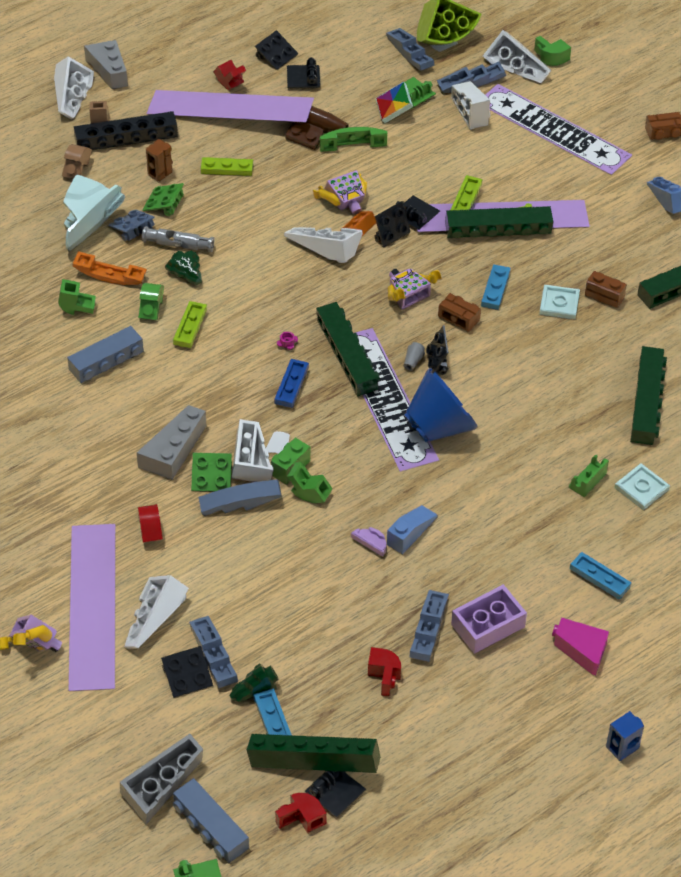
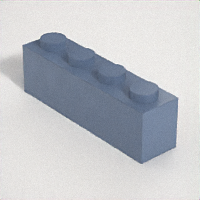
M129 326L67 357L69 370L82 383L144 352L143 339L132 326Z
M194 778L173 792V806L179 814L183 813L188 824L200 832V836L205 843H210L214 847V851L220 859L224 858L229 864L249 849V837Z

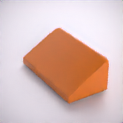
M360 211L343 228L362 230L363 236L376 224L372 211Z

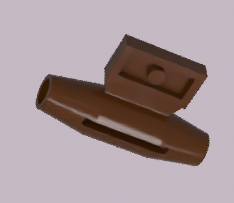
M311 106L307 121L293 122L285 133V139L315 150L320 143V137L323 135V132L329 133L334 130L349 128V124L332 113Z

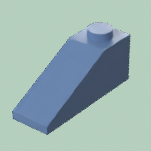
M421 505L401 516L387 530V545L404 554L438 515Z

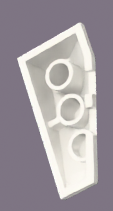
M66 57L56 64L54 81L58 112L72 120L76 116L82 100L87 96V91L92 86L94 71L70 57Z

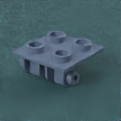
M132 210L128 215L116 218L113 223L109 224V227L122 231L123 240L129 241L142 234L145 226L152 229L155 225L152 219L155 217L139 210Z

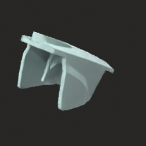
M81 175L74 177L63 201L65 206L71 211L64 222L65 227L68 229L66 233V249L68 251L74 249L96 231L123 203L125 195L121 193L122 187L114 185L109 189L103 184Z

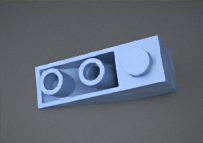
M655 177L652 181L647 182V185L665 210L673 214L681 212V187L663 177Z

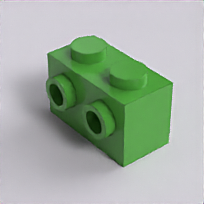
M296 437L290 443L288 442L279 454L274 455L271 460L273 467L272 476L287 485L290 482L287 475L294 464L302 462L306 466L311 461V446Z

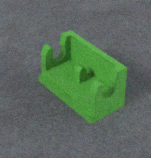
M594 455L591 463L578 476H574L571 479L568 488L585 497L607 474L609 460L604 458L600 464L597 461L598 456Z

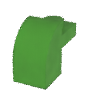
M542 36L535 38L534 51L540 55V60L545 65L558 66L570 60L572 47L562 39L550 44Z
M62 279L58 299L60 308L71 315H74L75 310L93 314L96 296L79 293L80 282Z
M143 283L139 297L140 308L138 318L158 320L159 304H162L164 285Z
M296 462L287 475L294 485L291 491L298 498L310 503L325 502L333 489L324 475L311 476L302 462Z

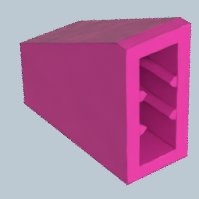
M561 617L559 625L555 624L552 636L555 637L554 646L589 673L596 676L607 645L609 631Z

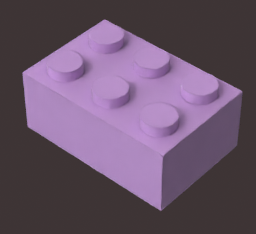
M503 584L453 610L451 625L475 654L525 628L527 612Z

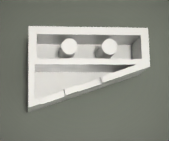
M471 81L452 85L451 99L469 130L487 126L490 118V99Z
M240 419L236 434L232 478L253 482L271 480L273 467L269 462V454L264 445L259 422Z

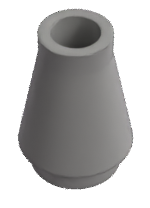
M413 342L408 346L403 364L405 369L412 371L425 355V348L422 344Z

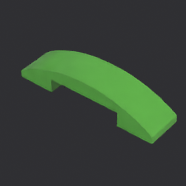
M349 127L334 130L320 137V152L336 151L337 146L362 143H370V147L387 146L388 133L385 130L372 127Z

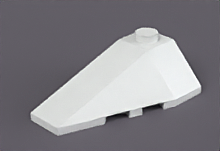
M504 30L501 31L483 55L491 64L500 62L504 70L541 84L552 71Z
M294 227L286 231L284 236L330 260L345 263L355 255L363 232L362 230L341 228V231H332L331 228L316 231L315 228Z
M171 575L149 577L139 598L142 602L141 607L134 614L137 620L130 627L124 647L127 649L139 648L184 602L189 588Z

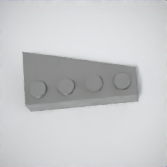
M188 405L137 452L138 468L173 480L207 426L206 411Z
M188 734L120 781V794L145 825L199 765L203 758V748L191 734Z

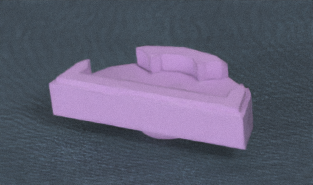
M372 527L361 530L359 528L351 533V538L383 557L386 552V540L379 530Z

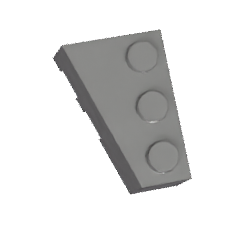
M116 40L84 46L85 61L93 66V70L101 75V78L111 89L128 86L127 71Z

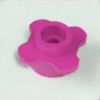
M283 332L280 335V340L277 341V346H283L291 350L294 348L295 342L298 341V337L294 336L292 332Z

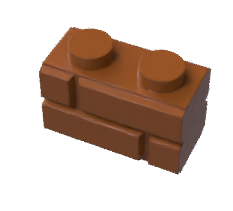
M680 112L647 115L645 129L649 139L676 138L681 136Z
M161 139L156 140L153 145L151 144L146 147L148 175L159 182L165 176L172 173L173 164L171 159L172 147Z
M593 271L586 282L585 295L618 308L625 298L627 284L606 276L601 272Z
M449 293L445 300L439 304L438 316L470 332L474 325L480 321L481 308L474 303L471 304L465 301L461 296Z

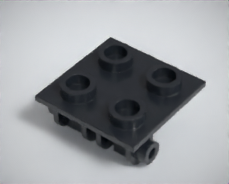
M277 30L255 45L257 49L256 57L258 59L265 57L276 70L299 54Z
M313 57L307 60L306 65H287V88H320V66L316 65V60Z
M414 195L406 202L403 201L408 224L417 230H420L440 212L437 208Z
M403 201L374 216L378 228L374 238L376 241H381L383 248L410 233Z
M444 325L439 332H436L434 339L426 348L428 368L432 369V373L437 372L440 375H445L448 371L446 356L449 352Z
M201 646L161 658L164 673H166L173 698L213 686Z
M325 771L305 790V793L316 797L321 805L337 818L366 788L346 772Z

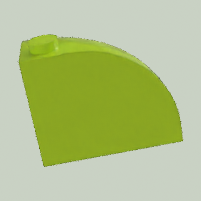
M430 0L424 4L419 19L417 40L429 45L451 44L468 35L476 27L482 14L452 0Z

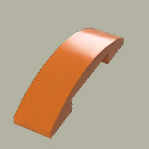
M79 251L72 264L74 268L90 277L119 285L142 284L147 272L146 268L129 265L127 269L95 261V255Z

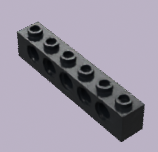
M174 111L73 126L76 145L88 147L92 150L178 137Z

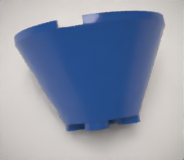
M429 368L404 414L414 429L416 428L425 442L478 428L472 416L462 407L463 404L436 372L432 373V369Z

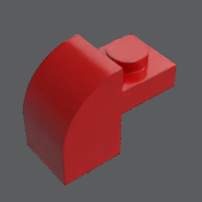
M232 60L217 66L213 71L220 84L227 90L244 83L242 76L246 72L244 65L236 68Z
M158 505L138 507L142 541L163 540Z
M371 647L368 661V676L382 678V696H390L391 688L395 689L396 680H401V661L394 652L388 649Z
M294 793L290 795L291 804L282 805L275 811V822L279 829L297 820L301 822L307 833L327 824L325 809L316 797L308 793Z

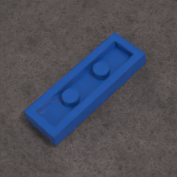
M295 359L290 360L275 396L274 404L293 408L309 368L308 362Z

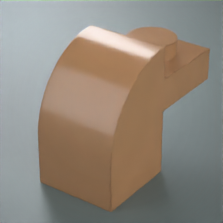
M91 101L89 107L91 124L108 121L107 101Z
M74 144L69 145L64 155L66 160L62 176L74 179L76 175H81L83 165L88 166L92 149Z

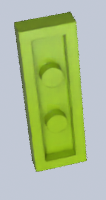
M202 157L201 174L252 176L253 159Z
M466 175L450 210H470L482 186L483 179Z
M189 301L173 338V345L186 348L192 347L207 311V304Z

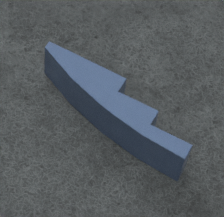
M401 28L386 33L394 47L417 69L421 71L435 66L434 59L425 54V48L417 44L416 37Z
M496 62L486 68L481 64L471 70L464 67L437 80V83L443 93H449L452 91V85L471 81L476 87L505 77L506 72L500 62Z
M268 480L217 490L200 496L199 503L201 513L204 516L223 510L226 514L241 507H244L247 511L282 497L279 481Z
M429 590L410 649V658L430 661L449 594Z
M205 616L190 621L189 624L198 646L202 647L207 666L218 688L238 682V677L230 663L229 655L223 647L222 639L210 617Z

